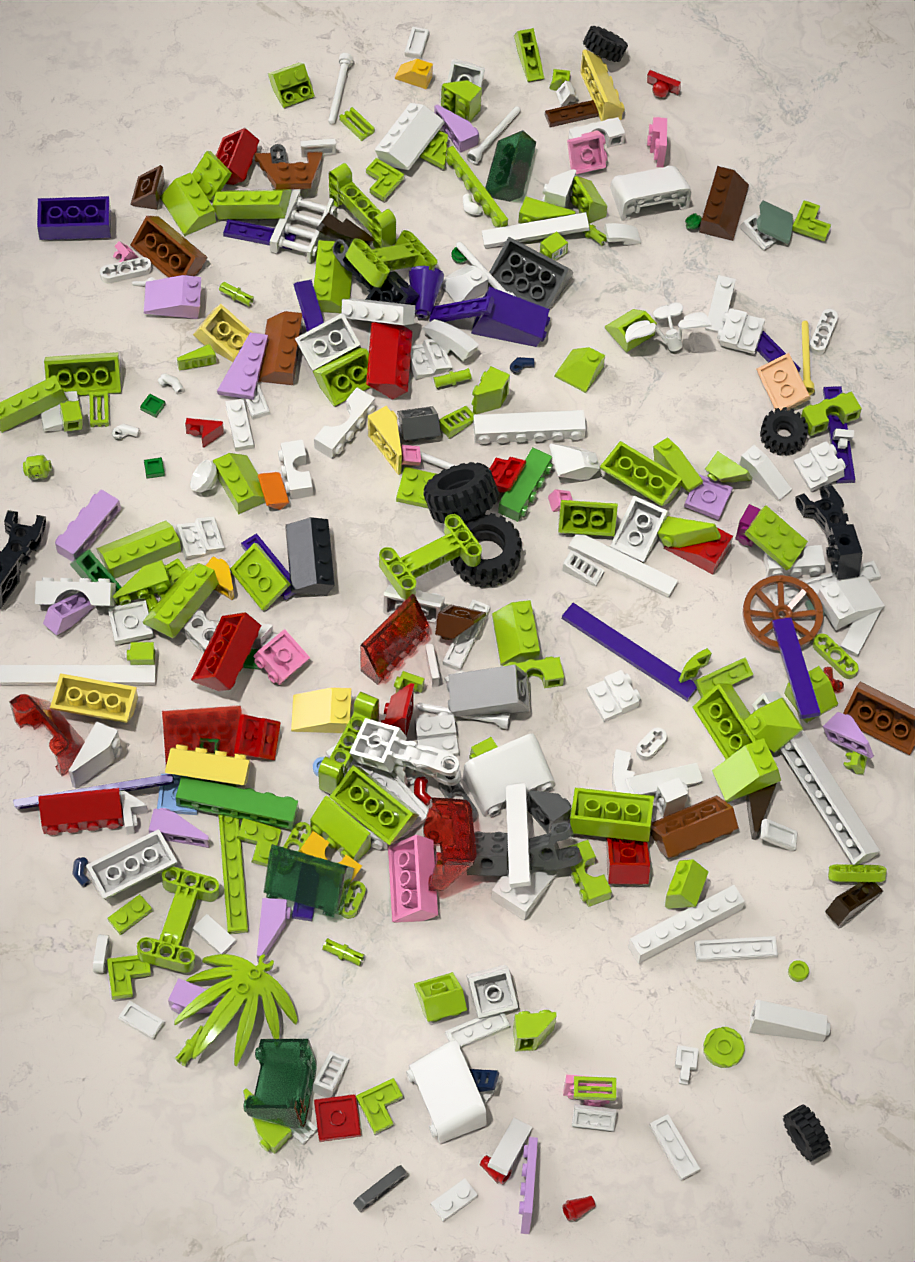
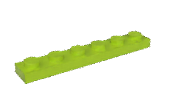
M455 147L447 148L446 161L448 165L454 168L457 177L463 180L466 189L472 192L475 201L481 204L484 213L490 216L493 225L498 228L508 226L506 215Z

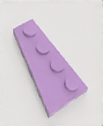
M249 333L217 390L218 395L254 400L268 343V335Z
M529 1137V1143L524 1145L523 1158H527V1163H523L522 1176L525 1177V1182H521L520 1195L524 1196L523 1201H520L519 1214L522 1215L521 1234H529L538 1142V1138Z

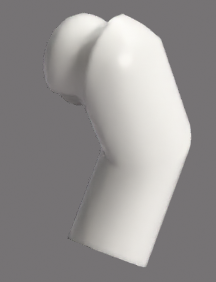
M470 194L463 195L464 211L471 215L479 216L482 213V208L472 202Z
M165 373L158 379L161 386H166L167 383L170 384L176 394H181L184 391L177 377Z

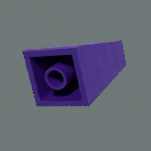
M488 288L483 297L492 296L495 299L491 313L475 317L471 334L537 347L540 341H544L547 334L544 330L550 321V317H548L550 309L498 289Z

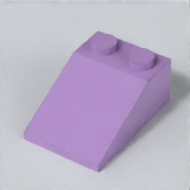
M181 275L147 281L145 286L144 314L198 319L201 277Z

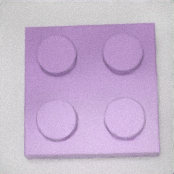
M699 474L703 484L690 491L684 507L719 520L733 487L718 481L715 482Z

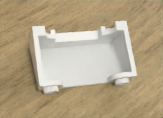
M675 166L618 175L611 181L610 186L621 221L630 220V214L634 211L639 213L640 207L671 202L673 206L678 204L680 210L689 208L691 188Z
M533 733L472 758L464 765L463 780L483 817L494 816L500 812L502 803L506 802V786L526 783L527 792L534 789L549 792L555 785L539 742Z
M456 1040L447 1042L409 1065V1070L406 1071L410 1083L414 1082L415 1085H418L431 1117L432 1125L429 1126L433 1138L437 1137L439 1143L486 1126L484 1103Z

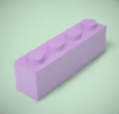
M102 489L97 494H94L90 499V503L80 510L78 517L69 523L63 535L60 534L55 542L57 553L73 562L91 546L121 510L120 501Z

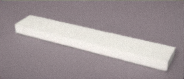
M585 212L483 230L482 236L484 247L491 248L504 245L508 237L519 242L547 238L556 231L560 235L588 231L589 224Z
M575 534L568 546V549L668 598L678 582L677 579L584 534Z
M870 561L861 564L859 577L866 576L869 582L880 580L881 575L875 562ZM834 572L803 582L808 584L818 595L819 590L837 581L853 578L837 580ZM790 585L784 586V604L788 605L801 590ZM777 589L769 591V596L774 605L777 606L778 594ZM805 595L798 603L810 599L807 597V595Z
M526 783L506 786L509 884L511 888L530 886Z

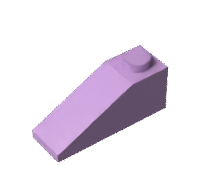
M438 104L434 106V113L445 122L442 129L448 134V137L460 153L478 145L479 132L476 127H473L469 121Z
M80 591L50 606L43 624L55 635H58L70 629L95 606L91 605L88 597Z
M837 712L823 726L829 741L869 758L874 756L869 742L850 715Z
M167 808L153 810L149 834L159 829L165 841L209 848V836L178 814Z
M262 898L257 962L261 955L268 954L285 928L286 919H290L291 907H287V900Z
M178 978L168 999L169 1007H171L172 1011L180 1014L189 1003L207 989ZM220 996L195 1014L212 1013L224 996Z

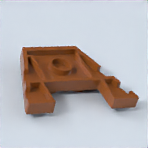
M307 152V163H272L271 153H255L256 163L259 162L261 170L267 173V178L276 190L311 189L323 158V152Z

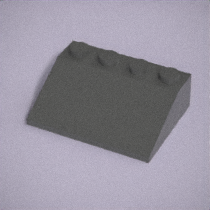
M511 237L507 238L489 271L507 292L509 291L516 297L548 309L552 307L574 273L570 268Z

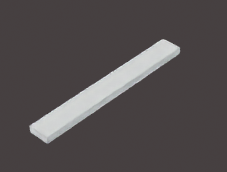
M0 665V685H57L60 673L122 685H155L156 665Z

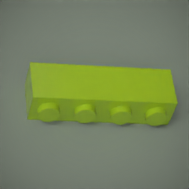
M54 375L0 402L1 433L68 400L56 376Z

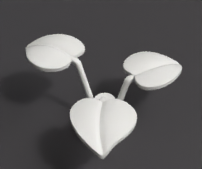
M675 302L658 307L653 313L656 319L668 317L670 330L666 332L665 336L655 323L650 324L649 321L644 320L630 325L626 331L625 338L628 343L633 339L650 335L656 330L663 339L664 344L667 343L668 349L670 351H677L683 346L681 342L682 329L712 327V324L705 313H692L685 316L684 320L679 322V332H677L676 329H673L671 317L680 315L683 311V306L681 303Z

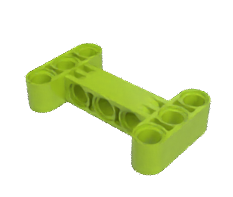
M346 163L329 172V198L334 199V205L339 207L344 204L369 230L375 239L373 242L375 249L393 246L396 243V218L390 209L381 212L352 182V172Z
M408 230L401 232L394 246L371 249L363 240L354 239L345 254L353 266L374 287H381L390 271L416 266H429V270H434L438 263L433 254Z
M451 514L445 518V536L401 558L391 547H384L380 550L379 567L402 599L410 600L415 597V578L459 556L468 566L475 567L480 564L482 547L458 515Z
M359 692L354 702V713L330 758L325 756L319 766L320 790L332 794L344 778L354 759L350 754L352 746H346L345 743L351 742L354 744L360 731L355 730L354 727L358 726L361 728L365 718L379 721V699L363 692ZM341 758V759H344L345 761H344V762H338V761H336V760Z
M171 866L162 872L163 888L175 893L159 940L150 937L141 938L137 942V955L139 960L144 963L147 962L174 971L189 973L195 967V954L192 949L183 947L182 943L197 899L207 902L215 901L219 897V882L214 877ZM170 877L175 878V880L169 881L167 879ZM190 882L194 883L193 886H188L186 884ZM207 888H213L214 890H213V891H207L206 889H207ZM144 948H149V949H151V950L148 951V952L142 951V949H144ZM164 953L170 954L169 957H163L161 955ZM184 958L190 959L189 962H182L181 960Z

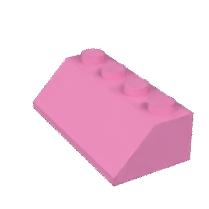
M416 834L389 846L392 922L425 921L438 916L433 840Z

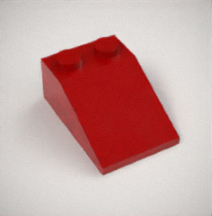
M717 528L721 535L720 539L680 548L664 546L663 549L713 575L730 549L733 535Z
M413 683L408 684L391 696L390 702L385 704V720H381V723L400 728L406 737L414 710Z
M606 837L608 884H649L650 860L648 843L645 841Z

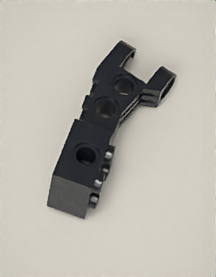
M338 239L334 243L333 253L348 272L350 271L356 277L355 279L359 283H362L368 289L369 295L365 300L413 305L419 294L396 271L389 272L381 287H374L347 259L345 254L351 243L342 239ZM344 245V251L341 253L340 248Z
M832 484L820 487L822 499L816 502L810 501L805 493L797 495L795 502L802 516L813 517L825 531L829 547H826L827 558L831 559L832 573L835 572L837 580L859 577L863 552L854 524L847 525L846 521H849L848 514H843L842 507H844V502Z
M8 510L6 513L4 525L5 533L9 535V539L4 549L0 551V609L20 582V568L23 564L27 565L29 563L31 552L37 551L40 547L46 526V516L36 515L35 524L28 526L17 524V511Z

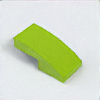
M708 648L695 654L686 663L679 678L680 683L695 678L699 669L707 666L712 654Z

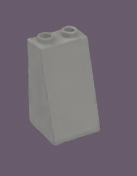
M517 665L448 675L447 690L450 693L448 709L457 717L530 711L527 673Z

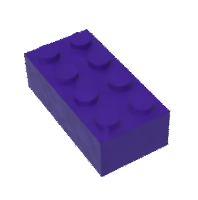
M109 196L38 198L37 229L39 240L111 238V206Z

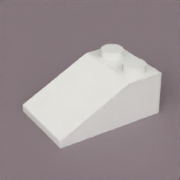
M343 313L295 338L312 371L360 347V343Z
M633 496L610 547L644 562L659 538L657 532L671 513Z
M866 576L834 582L821 588L818 593L823 611L835 630L885 608V605Z
M99 722L95 723L69 769L72 787L78 788L111 765L115 757L118 758L120 756L122 747L118 730Z
M532 867V870H530L531 885L515 888L510 887L508 870V875L502 876L492 889L491 900L525 921L556 877L557 872L554 870H544V867Z

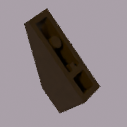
M777 783L746 796L750 833L753 840L757 837Z
M860 882L837 896L825 912L832 921L840 926L882 894L883 890L876 882Z

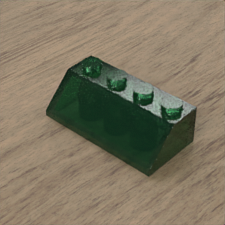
M524 130L497 142L485 189L493 199L510 202L521 198L524 194L536 146V141Z

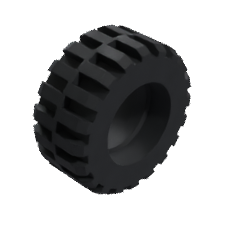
M469 462L468 464L461 463L457 466H451L449 469H444L441 473L435 474L425 485L423 495L432 518L444 524L445 518L451 514L458 515L463 522L476 519L477 516L485 514L487 510H490L496 504L499 492L489 467L482 463Z
M495 513L479 515L476 519L464 522L477 541H492L499 545L503 552L492 559H481L480 564L475 567L468 566L459 556L450 561L454 572L457 575L460 574L462 580H469V584L474 586L480 584V587H486V585L491 584L492 587L497 586V582H506L507 577L511 578L515 574L521 559L522 541L519 537L518 529H514V524L511 521L506 522L505 517L501 515L497 517Z

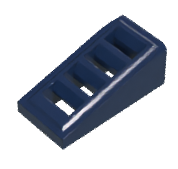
M469 1069L479 1092L495 1090L499 1077L498 1070Z

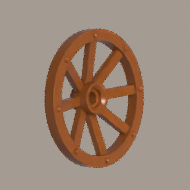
M777 575L760 580L749 590L744 600L742 615L748 632L756 641L768 648L780 651L778 642L765 636L773 629L772 621L783 619L779 615H782L784 618L791 617L792 619L815 616V623L811 631L793 621L795 630L804 635L803 638L798 640L800 647H804L819 632L823 621V608L818 595L808 584L791 576ZM777 584V606L761 591L763 588ZM784 584L801 590L788 605L784 604ZM757 595L772 612L750 610V604L754 596ZM805 595H807L814 606V610L792 612V609ZM751 617L772 619V621L759 631Z

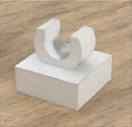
M565 81L556 91L559 102L563 106H567L570 101L575 102L578 99V96L575 95L576 89L572 87L569 81Z
M835 429L833 432V440H838L839 449H846L847 441H851L854 438V430Z

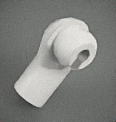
M121 424L113 429L112 436L115 439H121L127 435L138 437L140 428Z

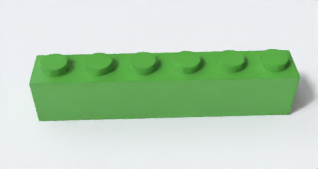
M181 776L175 797L176 806L237 819L245 818L293 830L298 812V800L289 796L279 797L270 792L260 793L251 788L241 789L232 784L222 785L212 780L203 781L188 776Z

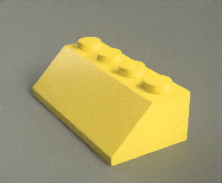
M586 49L583 50L580 73L591 99L596 104L600 120L605 121L617 117L619 120H622V114L625 111L624 104L619 100L618 90L613 87V79L607 73L606 63H603L600 56Z
M60 673L50 709L128 723L134 715L138 701L137 687Z
M176 744V748L172 747L170 749L165 773L245 785L248 781L251 759H246L247 755L235 754V757L227 756V752L215 751V754L207 753L208 749L197 747L194 751L188 750V746Z

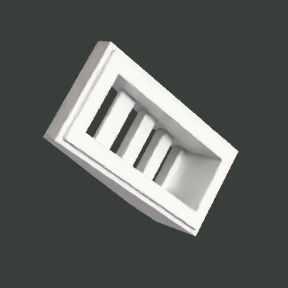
M755 213L740 225V228L765 250L777 242V239L761 231L756 233L758 215ZM768 238L769 241L765 243L763 240Z
M572 550L562 567V571L595 587L604 573L602 568ZM586 568L589 569L587 574L584 573ZM592 572H596L595 576L591 578Z
M330 1051L313 1083V1092L326 1098L333 1097L347 1067L349 1058ZM331 1061L338 1063L341 1066L339 1067L334 1064H331ZM327 1069L333 1070V1071L337 1072V1074H336V1073H333V1072H331V1071H328Z

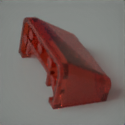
M20 694L9 701L14 721L20 729L25 725H29L35 730L43 725L53 736L49 742V748L56 758L57 765L55 768L61 776L67 774L85 743L83 738L58 710L50 709V701L27 694Z
M431 797L423 825V835L425 838L433 840V844H440L441 853H436V863L433 873L428 879L429 891H443L475 863L477 852L472 807L464 799Z

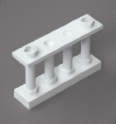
M293 189L285 219H279L270 239V252L277 254L280 247H288L307 253V262L311 263L312 258L317 256L318 240H321L323 234L318 230L314 233L293 227L290 223L291 221L299 220L318 226L328 212L333 216L335 215L334 199L330 198L328 205L324 206L303 200L300 189ZM302 206L323 212L324 214L321 219L297 213L296 210ZM292 233L312 239V241L307 246L286 240L284 236L285 234Z

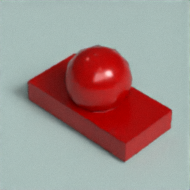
M649 70L647 83L653 85L652 92L656 97H665L668 92L676 95L679 94L681 90L680 81Z

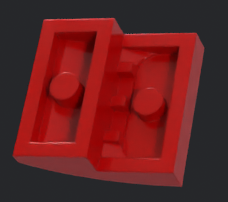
M509 457L508 460L495 458L489 469L492 472L498 492L511 490L526 465V460Z
M240 714L234 753L275 760L281 722Z

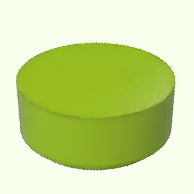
M800 960L793 961L788 968V975L795 982L804 981L809 974L808 965Z

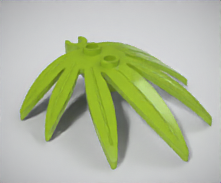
M229 954L211 955L202 959L203 963L224 967L199 972L186 980L187 982L195 983L230 976L231 978L215 984L197 996L178 1015L174 1025L197 1013L229 989L230 991L218 1003L205 1023L192 1056L193 1059H196L219 1036L236 1015L242 1004H245L235 1043L234 1066H238L252 1033L257 1012L258 996L262 997L265 1017L275 1044L279 1043V1018L274 999L295 1025L297 1024L296 1012L288 994L277 980L266 973L273 968V960L269 964H264L263 961L266 955L263 954L259 957L258 965L255 966L242 957Z

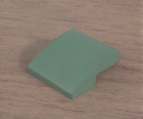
M762 200L759 205L760 216L756 220L757 230L788 244L792 233L793 214Z

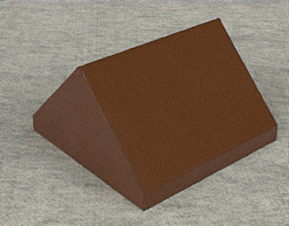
M159 165L138 176L130 205L154 210L158 209L165 183L163 166Z

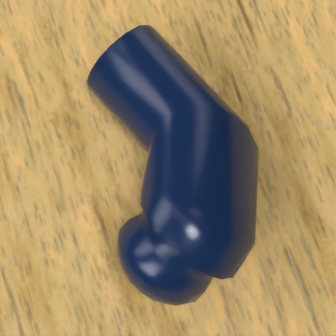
M517 357L510 364V370L513 373H518L524 367H534V358Z
M78 857L74 861L72 875L82 887H86L90 883V880L84 874V868H86L88 860L85 857Z

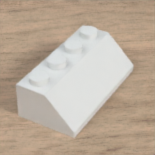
M410 103L375 148L378 159L391 167L409 170L443 126L444 120L425 105Z
M158 829L87 864L86 867L96 890L105 900L177 864V861Z

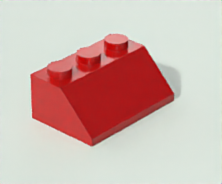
M246 128L223 137L215 155L232 173L226 182L229 185L242 183L247 178V172L252 165L253 156L258 150L257 146L260 140Z

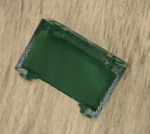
M272 844L269 851L263 893L267 894L266 898L278 899L280 897L323 910V915L334 917L335 914H342L355 868Z
M260 1039L259 1047L255 1050V1058L259 1060L260 1071L254 1095H249L244 1100V1112H247L249 1117L294 1129H304L317 1070V1061L309 1039Z

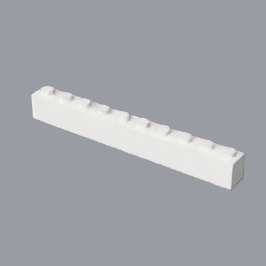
M778 691L763 693L752 705L757 710L782 697ZM802 730L780 750L852 864L867 863L880 850Z

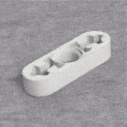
M146 257L105 265L100 269L101 280L104 283H114L148 275L152 270L151 261ZM126 267L131 269L128 273L121 272Z
M832 309L823 311L810 342L811 353L821 355L825 352L837 322L838 314ZM828 316L832 317L829 324L826 323ZM825 329L828 331V334L822 335L819 333V330ZM818 340L821 341L819 348L816 347Z

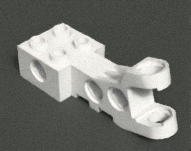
M365 718L350 750L351 756L357 763L387 772H392L395 764L429 775L438 782L448 786H454L459 783L461 772L456 756L434 747L422 746L413 741L408 742L406 741L407 737L400 728ZM447 761H453L455 765L450 764ZM455 774H457L456 777H455L454 779H452V780L447 779V778L445 777V776H454Z

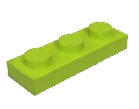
M746 657L694 680V683L701 698H703L717 684L725 683L732 685L752 676L753 672Z

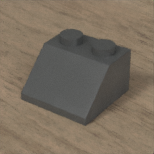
M433 406L397 411L401 435L407 442L418 441V438L435 439L436 436L441 435L439 416Z
M534 790L528 792V812L546 833H550L552 824L569 823L572 808L566 798H562L558 793Z

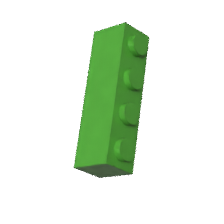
M533 447L525 459L526 465L511 490L505 492L499 502L498 513L517 522L521 516L524 517L529 508L528 504L530 502L533 503L537 495V489L542 488L545 482L544 477L546 474L549 475L554 466L551 455Z

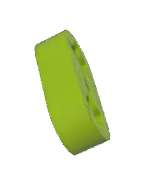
M353 881L348 886L340 903V914L342 917L351 919L357 915L366 894V888L362 882ZM360 888L361 893L358 892L354 898L353 890ZM350 902H352V910L345 912V907H348Z

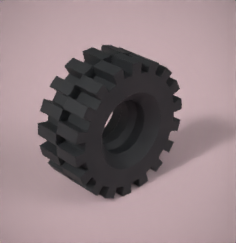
M590 26L583 40V45L589 48V51L613 62H620L628 47L627 42L623 38L599 26Z
M783 407L781 411L779 408H775V412L771 410L764 417L760 431L761 442L765 443L764 447L766 449L770 447L771 453L777 451V455L780 456L782 453H785V456H789L790 452L795 454L797 450L800 451L802 445L804 446L808 433V424L805 423V417L800 418L801 413L797 412L795 414L792 408L790 411H787V407ZM786 429L791 435L781 436L777 433V430Z
M803 1104L783 1115V1122L785 1123L784 1126L787 1129L788 1136L791 1137L792 1143L796 1145V1149L800 1151L803 1157L805 1156L806 1160L811 1162L830 1151L831 1147L829 1145L831 1144L828 1140V1135L825 1133V1128L820 1124L821 1121L815 1117V1113L811 1112L809 1107Z

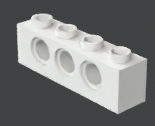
M198 608L180 632L204 654L209 643L207 639L212 637L217 625L212 620L206 619L203 611Z

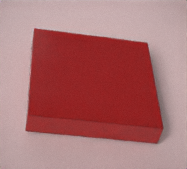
M356 1094L314 1100L319 1142L361 1137Z

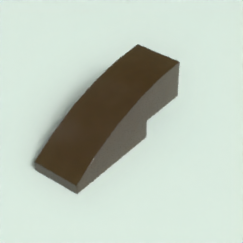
M329 212L316 228V230L335 241L342 239L352 243L354 239H361L370 246L375 240L346 218L341 222Z

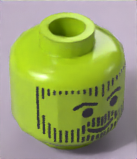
M44 455L29 456L23 462V472L31 480L47 478L49 471H52L51 461L47 460Z

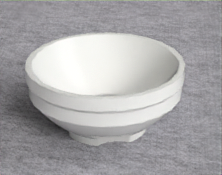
M204 460L195 469L190 482L192 490L204 492L211 490L216 485L218 474L216 465L212 461Z

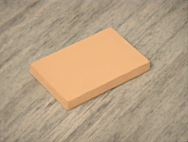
M789 353L756 369L774 408H779L781 411L783 407H787L788 411L811 399Z

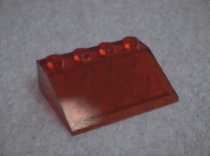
M414 594L410 595L360 645L361 672L377 685L382 680L386 681L391 675V671L394 668H399L407 655H412L417 648L416 646L420 642L424 643L429 637L428 621Z
M230 705L163 710L166 765L170 749L172 747L176 748V744L188 746V750L195 751L196 747L200 748V743L204 742L203 748L208 749L207 753H215V742H210L207 739H219L216 744L217 751L227 752V756L235 757L234 749L242 706Z

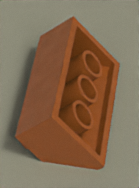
M146 216L130 244L143 257L148 258L168 278L181 275L195 276L208 258L159 216Z
M284 311L267 319L265 335H268V343L258 382L294 384L299 346L295 338L302 335V313Z
M860 681L855 687L843 714L850 715L861 731L910 755L915 747V708Z
M716 795L651 822L650 833L660 852L667 858L677 857L681 852L697 848L700 844L712 842L719 836L731 834L733 830L739 827L734 808Z

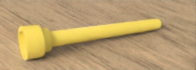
M804 320L801 324L803 383L809 395H812L815 392V387L810 377L809 323Z

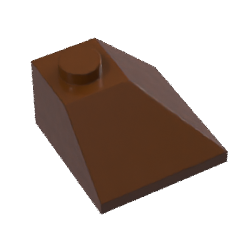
M450 604L438 612L435 635L441 636L444 640H452L484 618L486 612Z

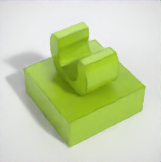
M855 751L853 753H846L845 756L851 761L843 763L845 768L853 769L856 774L864 775L867 756Z

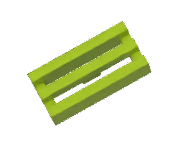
M353 107L350 108L349 112L345 111L344 115H339V120L361 141L375 132V128Z
M108 391L89 392L90 426H109ZM94 397H97L98 420H94ZM101 397H104V420H102L101 416Z
M574 1076L573 1099L616 1101V1078ZM578 1083L612 1084V1087L578 1086ZM578 1091L612 1092V1094H603V1093H578Z

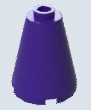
M429 266L412 267L408 274L409 283L419 294L413 303L415 305V315L418 318H427L433 310L444 280V273L435 268V271L429 270Z

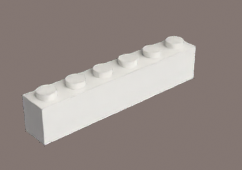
M584 410L474 415L473 419L474 441L480 444L496 442L522 443L525 441L541 442L544 440L560 441L562 439L579 440L585 438L586 431Z
M735 885L698 903L696 907H690L630 938L628 948L639 964L741 911L745 901Z

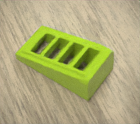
M210 344L177 357L179 371L217 363L216 354Z
M464 406L439 419L440 430L450 439L471 425L475 414L467 406ZM466 412L470 418H467L464 413Z

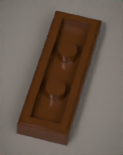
M594 100L546 110L544 115L549 127H555L599 117V112Z

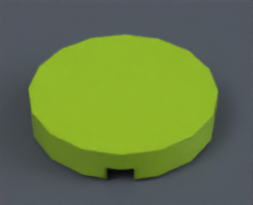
M721 1027L712 1029L706 1035L703 1051L707 1060L714 1066L730 1068L742 1059L745 1045L741 1035L735 1029Z

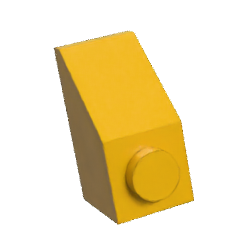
M420 59L401 64L395 79L427 89L433 77V64Z
M213 556L205 566L215 570L219 584L214 590L233 600L234 591L229 565L225 560L217 559Z

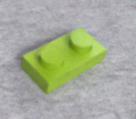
M139 894L107 919L118 934L122 935L153 912V910L141 894Z

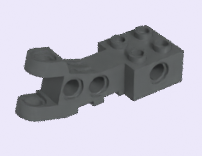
M570 823L552 824L550 833L529 838L530 870H532V867H544V870H557L577 865L582 861V855L578 847L570 846L560 849L557 843L558 841L573 837L574 833ZM469 832L466 852L467 875H508V833Z

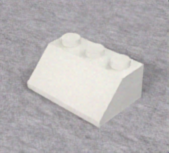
M388 585L384 592L383 613L436 624L438 612L444 608L445 597L437 593L430 594L416 589L415 597L405 600L399 596L392 585Z

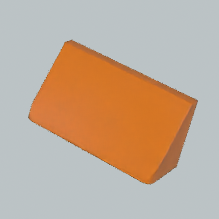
M279 472L258 474L266 505L281 510L289 503L281 474Z

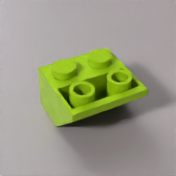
M296 63L267 73L272 89L283 108L315 97L304 63Z
M468 80L443 83L441 88V107L471 122L481 110L482 88Z
M575 176L572 185L571 202L578 208L579 214L586 212L588 224L605 218L608 206L592 181Z
M632 309L605 325V329L627 353L655 336L654 332L627 343L625 334L628 327L644 320L649 321L650 324L655 323L657 325V323L646 311Z
M490 366L487 372H483L479 386L476 385L473 389L472 395L474 398L471 405H473L474 414L501 408L509 395L510 374Z
M542 1010L539 1013L522 1011L515 1014L513 1023L515 1052L536 1050L554 1030L557 1013L550 1010Z

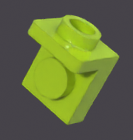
M402 671L401 676H397L394 682L396 693L410 683L414 684V692L422 693L425 678Z

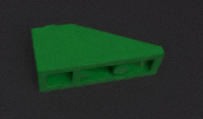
M89 549L70 563L71 567L81 578L91 579V582H98V579H110V583L116 584L115 593L121 588V585Z

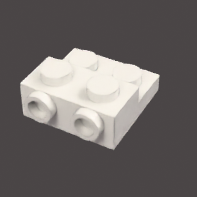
M730 308L728 313H724L722 322L725 324L723 329L718 331L717 339H720V346L755 354L765 325V319L749 316L747 312Z
M827 441L811 448L810 453L794 460L796 468L811 492L844 477L845 463L842 458L838 459L836 457L837 451L834 445H829Z
M622 670L605 676L603 681L586 689L603 722L637 709L639 706L640 694L637 689H632L630 685L632 681L629 674H624Z
M441 712L435 717L422 714L415 719L417 744L434 747L454 756H459L454 714L449 715L448 712Z

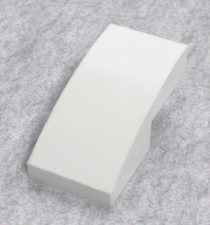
M608 223L604 226L607 242L622 241L623 245L641 243L637 227L618 223Z

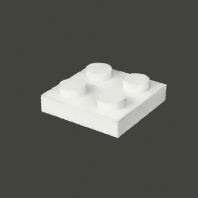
M146 600L108 608L115 645L153 637L152 628L144 625L142 622L148 615Z

